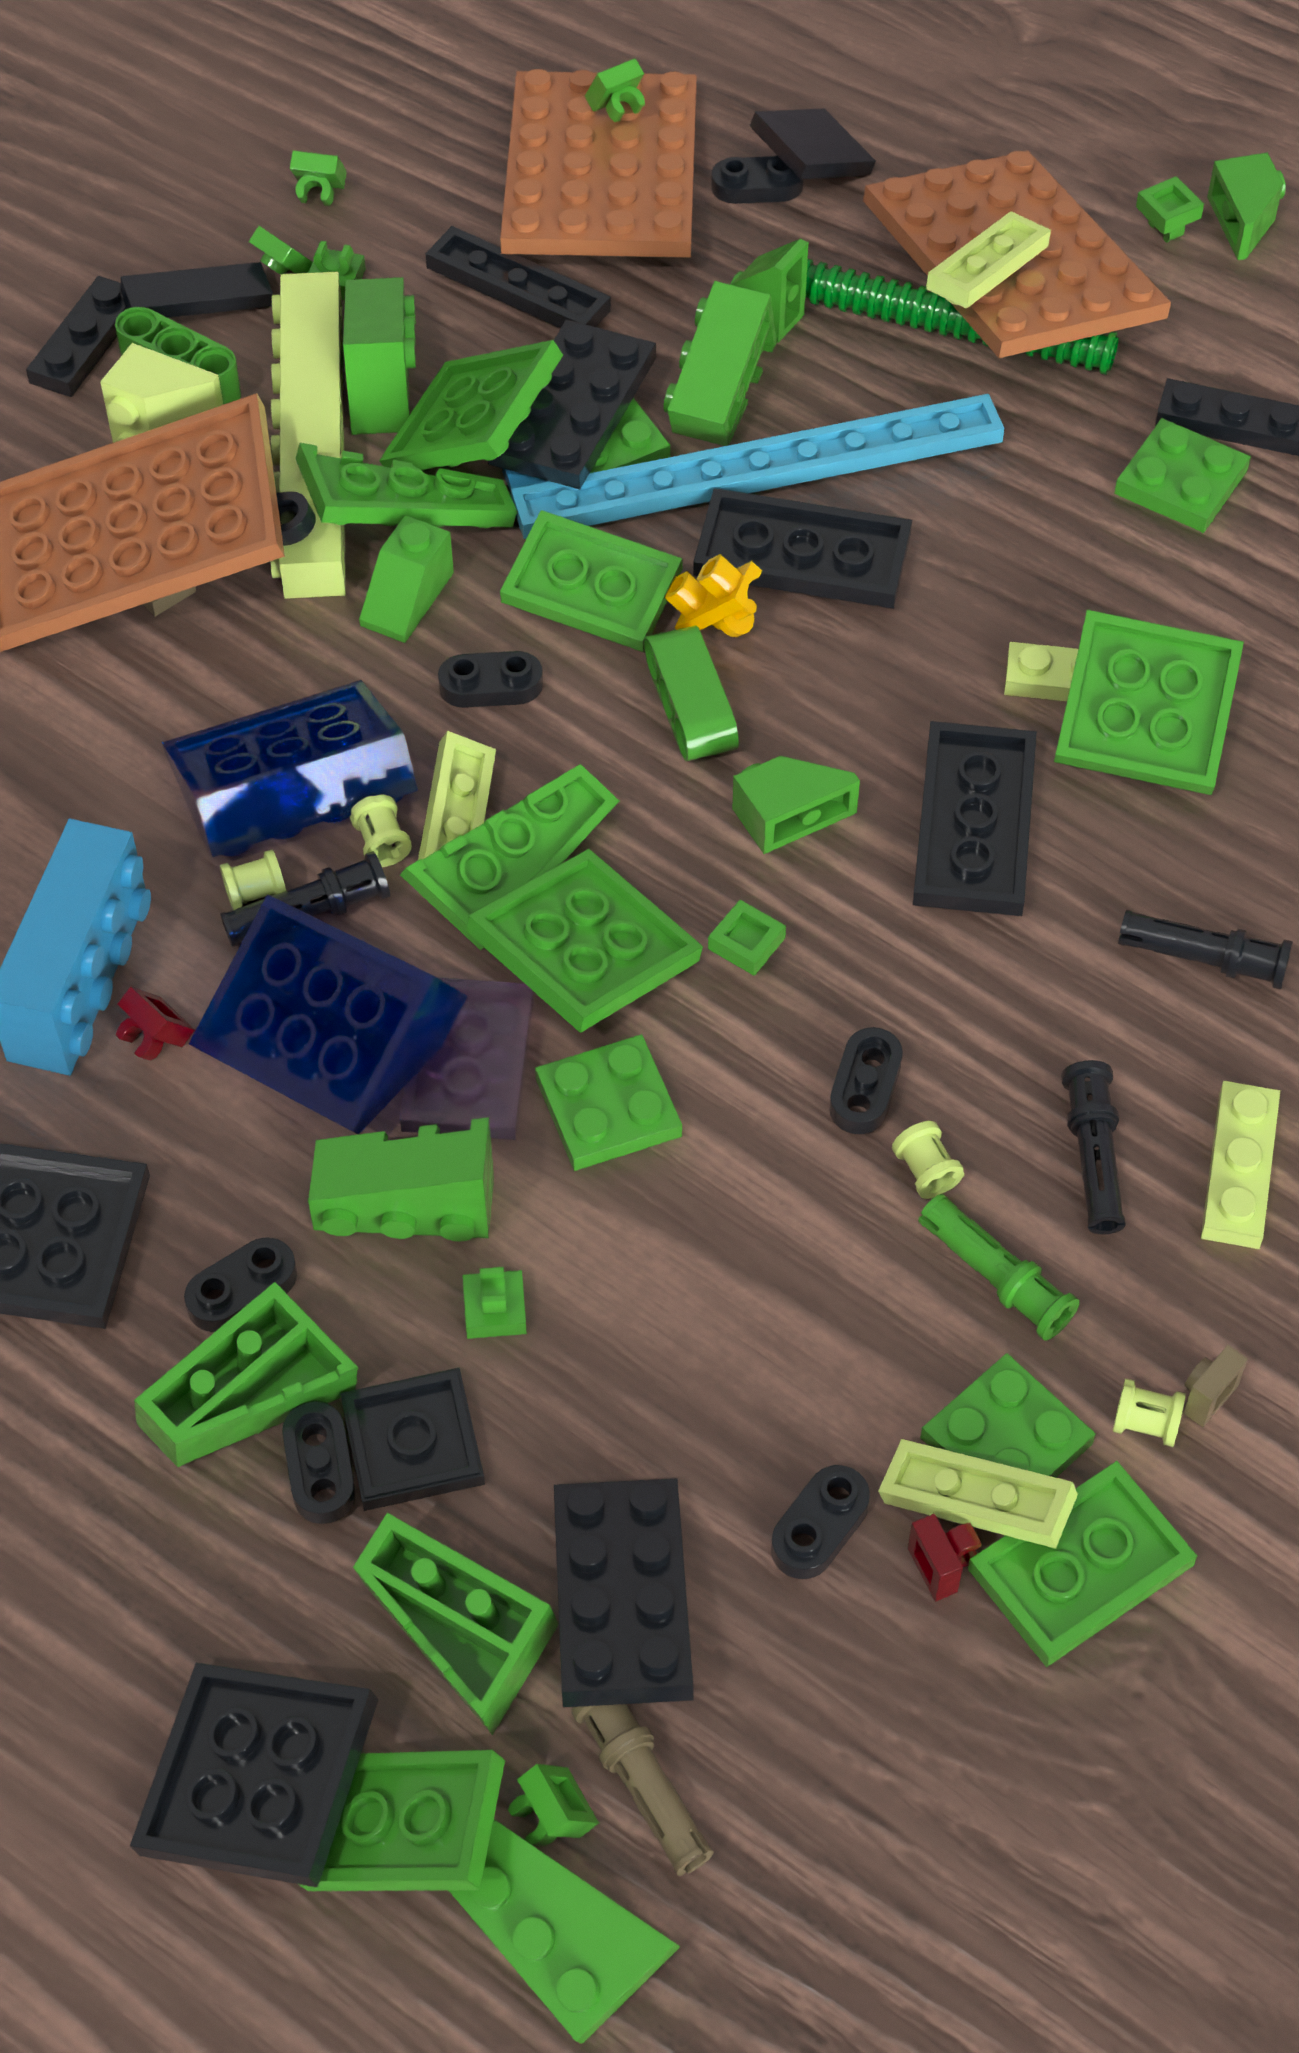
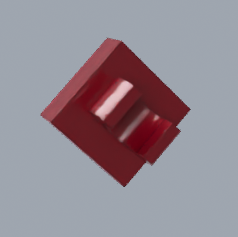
M130 987L117 1004L130 1017L119 1025L116 1036L120 1040L132 1043L138 1034L143 1031V1041L134 1052L139 1058L149 1061L155 1059L162 1051L164 1042L182 1048L195 1032V1029L160 996Z
M935 1513L912 1522L907 1548L935 1602L958 1593L962 1569L969 1565L972 1557L977 1555L975 1550L980 1548L982 1543L971 1523L959 1525L945 1533Z

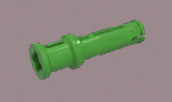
M944 1194L935 1196L923 1208L922 1216L918 1219L919 1224L933 1235H936L948 1248L986 1278L997 1289L999 1302L1009 1309L1015 1307L1037 1326L1036 1333L1043 1340L1047 1341L1055 1337L1074 1317L1080 1304L1079 1299L1071 1293L1064 1295L1041 1275L1042 1267L1036 1262H1030L1029 1260L1021 1261L1015 1255H1012L974 1220L959 1210Z

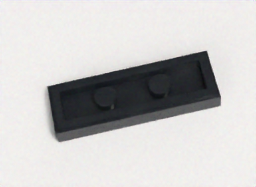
M261 262L121 276L120 290L127 309L145 307L167 318L272 306L273 292Z

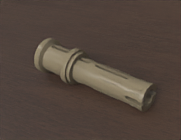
M627 1704L573 1707L571 1711L576 1722L586 1724L601 1750L599 1761L603 1768L608 1769L612 1773H618L655 1838L658 1839L676 1875L683 1876L685 1872L687 1874L704 1865L713 1856L714 1851L698 1830L680 1796L657 1762V1758L652 1752L654 1736L650 1729L646 1726L640 1727Z

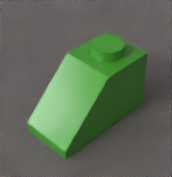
M1268 152L1214 161L1207 198L1237 260L1247 259L1275 221L1279 200L1285 196L1286 187L1283 173L1280 170H1276Z
M802 239L758 256L744 272L739 271L730 284L770 294L778 343L805 314L809 242Z
M407 515L402 518L380 549L359 618L360 626L406 643L454 573L451 535L449 531Z
M778 756L762 764L750 765L741 773L733 776L732 810L763 854H766L856 814L860 780L853 772Z

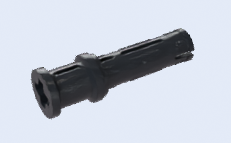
M374 851L366 853L365 860L335 871L331 867L322 869V873L317 874L318 880L272 895L236 910L220 913L232 947L240 942L279 928H284L330 910L332 915L337 913L339 916L347 912V906L375 896H379L381 899L390 897L389 886Z
M1126 910L1120 930L1121 935L1118 940L1120 945L1143 948L1161 954L1221 967V973L1226 974V977L1235 978L1238 974L1270 981L1273 988L1280 990L1283 985L1293 941L1284 940L1281 944L1248 937L1246 930L1237 929V931L1231 930L1230 935L1187 924L1146 916L1131 910Z
M1085 1060L1067 1066L1061 1074L1062 1085L1065 1089L1069 1090L1071 1111L1067 1114L1066 1118L1067 1127L1074 1136L1078 1137L1082 1180L1089 1218L1088 1229L1094 1234H1112L1121 1231L1126 1226L1125 1217L1122 1212L1119 1174L1112 1134L1119 1123V1113L1111 1105L1109 1085L1113 1081V1070L1105 1062ZM1085 1078H1090V1081H1085ZM1089 1095L1093 1096V1099L1091 1101H1088L1087 1099ZM1097 1160H1101L1105 1187L1103 1191L1099 1190L1096 1168Z

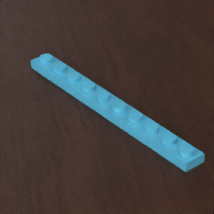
M984 394L589 473L581 489L550 481L511 489V498L517 509L516 517L523 539H527L541 510L591 526L710 502L714 488L754 493L1003 442L1004 426L990 395Z

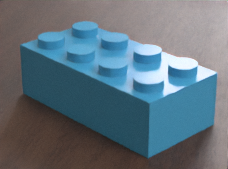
M68 819L0 967V1043L6 1061L71 1076L78 1057H84L88 1053L93 1038L92 1025L98 1011H104L109 1005L113 990V976L118 965L124 966L128 961L132 948L131 935L137 921L142 922L145 920L151 904V892L145 888L142 875L143 858L137 854L132 832Z

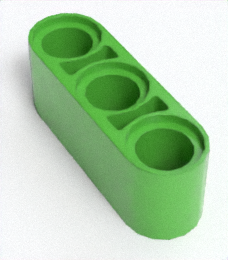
M145 307L126 309L116 318L115 328L121 356L132 343L219 375L223 405L241 399L236 357L229 348Z
M694 625L646 636L644 638V649L648 668L683 759L690 761L737 750L739 747V737L736 721L699 628Z

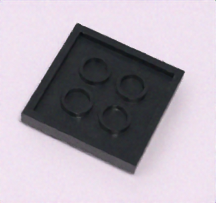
M0 1143V1314L106 1329L150 1178L147 1164Z
M195 1663L130 1847L139 1856L318 1888L378 1703L377 1697L368 1688Z

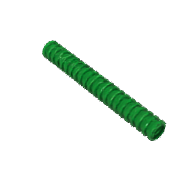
M808 258L805 299L809 298L811 304L818 305L822 301L824 302V307L832 308L835 304L838 305V310L843 312L851 308L853 314L861 315L864 311L867 312V317L872 319L880 315L882 321L889 322L893 318L896 324L901 326L905 322H910V328L918 329L922 325L926 332L932 333L934 329H939V335L946 336L948 332H951L955 339L960 340L964 335L968 336V342L975 343L977 339L982 340L950 302L935 293L928 292L926 286L921 285L918 289H914L913 283L909 282L901 286L899 285V280L893 278L888 283L885 282L884 276L877 275L875 279H872L870 273L862 272L859 276L856 274V270L851 268L846 272H842L841 266L834 265L830 269L827 263L820 261L818 265H814L813 260ZM1113 331L1109 332L1108 335L1100 334L1028 351L1026 355L1033 357L1035 353L1041 354V359L1048 360L1050 356L1055 357V362L1063 364L1064 360L1070 361V366L1076 368L1079 363L1084 364L1085 370L1092 371L1094 367L1099 368V373L1106 375L1108 370L1110 371L1112 368L1119 337H1117V332ZM982 340V344H983L984 346H988V345Z

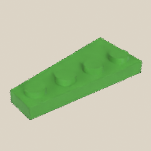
M299 442L295 459L321 523L337 525L358 523L394 526L399 524L402 518L407 515L436 527H513L517 509L502 479L442 468L437 471L436 476L425 474L419 468L414 467L413 463L393 460L391 468L363 463V454L342 450L340 458L317 454V445Z
M579 764L527 795L522 801L507 810H502L488 818L483 824L465 835H460L446 843L438 851L423 860L420 859L409 865L402 871L400 876L481 951L484 947L466 932L469 915L562 864L617 805L619 800L588 770Z
M495 1819L493 1820L480 1890H449L573 2039L582 2044L681 1947Z

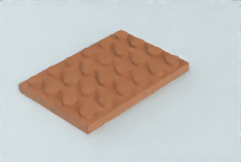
M542 69L516 71L500 237L501 254L691 258L697 75L682 74L680 72L644 74L637 86V89L641 91L645 99V104L641 111L634 114L627 102L620 101L625 113L620 121L614 122L608 116L606 107L593 112L585 98V94L597 73L588 70H578L575 72H547Z
M1014 151L1005 156L986 160H972L963 165L944 169H930L921 174L902 178L892 177L883 182L865 185L863 202L927 276L929 271L1010 211L1051 230L1049 245L1046 249L966 309L960 305L952 304L998 358L1168 319L1171 305L1169 299L1029 151Z
M257 393L0 482V652L285 557L265 406Z

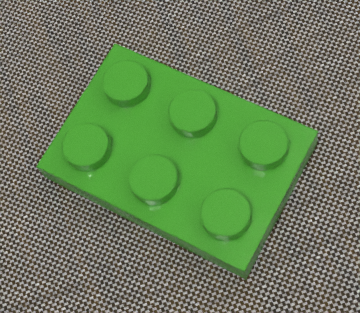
M541 510L500 590L501 602L644 652V638L652 635L667 603L665 596L674 578L681 574L683 562L680 557Z
M1118 1461L1075 1488L1078 1496L1056 1549L1005 1535L969 1561V1572L1046 1668L1194 1566L1197 1559V1554Z
M494 1750L361 1753L318 1888L306 1885L300 1886L307 1891L480 1890L505 1760Z

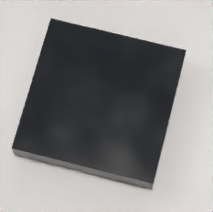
M825 108L755 111L750 123L752 130L800 180L866 176L871 174L876 162Z
M460 1368L340 1393L364 1511L485 1485L483 1468Z

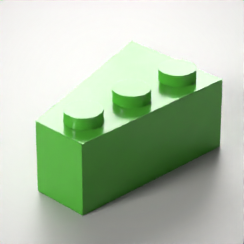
M404 277L346 280L343 348L351 435L397 433L410 415L408 368H416V314L414 295H405Z
M714 281L709 297H702L697 306L695 314L697 330L693 341L686 340L682 347L679 360V368L682 371L677 384L670 383L668 386L663 409L669 415L672 433L722 446H729L748 405V399L745 396L750 382L758 383L763 373V368L756 366L762 351L773 352L777 339L770 294Z
M489 1117L472 1119L470 1130L439 1134L440 1128L437 1124L419 1126L418 1137L388 1140L386 1132L381 1131L316 1140L308 1198L313 1230L325 1231L335 1236H348L355 1232L383 1233L388 1237L405 1239L413 1235L442 1236L451 1241L489 1238L494 1185Z
M274 1282L134 1400L136 1423L176 1467H179L283 1423L287 1415L303 1403L317 1401L328 1404L340 1399V1393L356 1390L358 1367Z
M387 1513L353 1568L372 1595L493 1735L559 1625L554 1612L546 1602Z

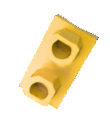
M719 554L709 559L702 566L697 579L688 571L676 576L665 596V599L681 613L675 629L696 625L699 630H702L713 624L716 629H721L730 637L737 638L748 633L753 628L754 613L757 609L755 602L752 599H748V586L751 581L760 577L762 570L752 561L735 568L723 555Z

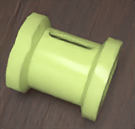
M384 794L369 796L357 802L351 809L350 820L352 826L356 830L361 831L365 842L363 847L364 857L366 853L374 851L381 866L387 867L402 861L410 853L412 844L409 835L400 829L397 822L396 814L398 807L395 800Z
M273 849L265 851L264 857L259 860L231 867L228 863L219 866L226 893L233 910L243 907L244 903L286 891L280 866Z
M924 1121L912 1125L896 1137L892 1144L894 1154L898 1159L906 1161L917 1180L915 1182L916 1190L920 1197L925 1199L934 1198L953 1189L964 1177L962 1165L958 1160L951 1159L940 1141L942 1131L934 1121Z
M1125 1378L1112 1432L1122 1434L1125 1429L1160 1437L1164 1445L1173 1447L1186 1393L1176 1391L1173 1396L1137 1388L1134 1380Z

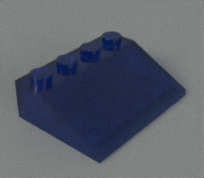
M362 680L162 742L164 752L198 832L212 857L239 855L246 852L252 844L271 838L278 840L288 839L298 835L302 828L323 821L336 823L346 820L352 814V807L360 800L369 796L384 794L392 797L397 803L403 799L404 795L418 791L404 732Z
M267 894L196 1028L189 1045L348 1130L360 1134L442 1047L468 996L439 978Z

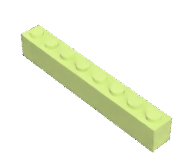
M339 273L281 274L280 294L272 295L274 324H280V329H272L274 359L280 358V363L271 365L273 393H280V399H271L273 429H280V435H271L273 466L280 465V472H274L276 492L293 491L302 494L314 511L316 521L313 530L306 538L298 543L283 546L285 557L270 561L272 578L282 579L284 599L346 596L345 525L321 523L295 459L299 442L317 445V454L340 458L342 450H344L343 309Z

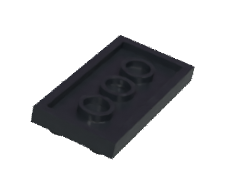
M566 320L554 339L563 357L552 372L551 381L537 395L530 406V414L518 425L509 439V446L506 451L499 457L488 461V465L581 489L657 358L655 342Z
M714 488L693 561V576L698 577L702 566L709 559L721 554L735 568L752 561L762 570L760 577L749 584L752 586L894 609L911 536L912 520Z
M930 721L912 905L1022 916L1025 902L1037 731Z
M678 1479L555 1484L554 1508L563 1708L694 1701Z

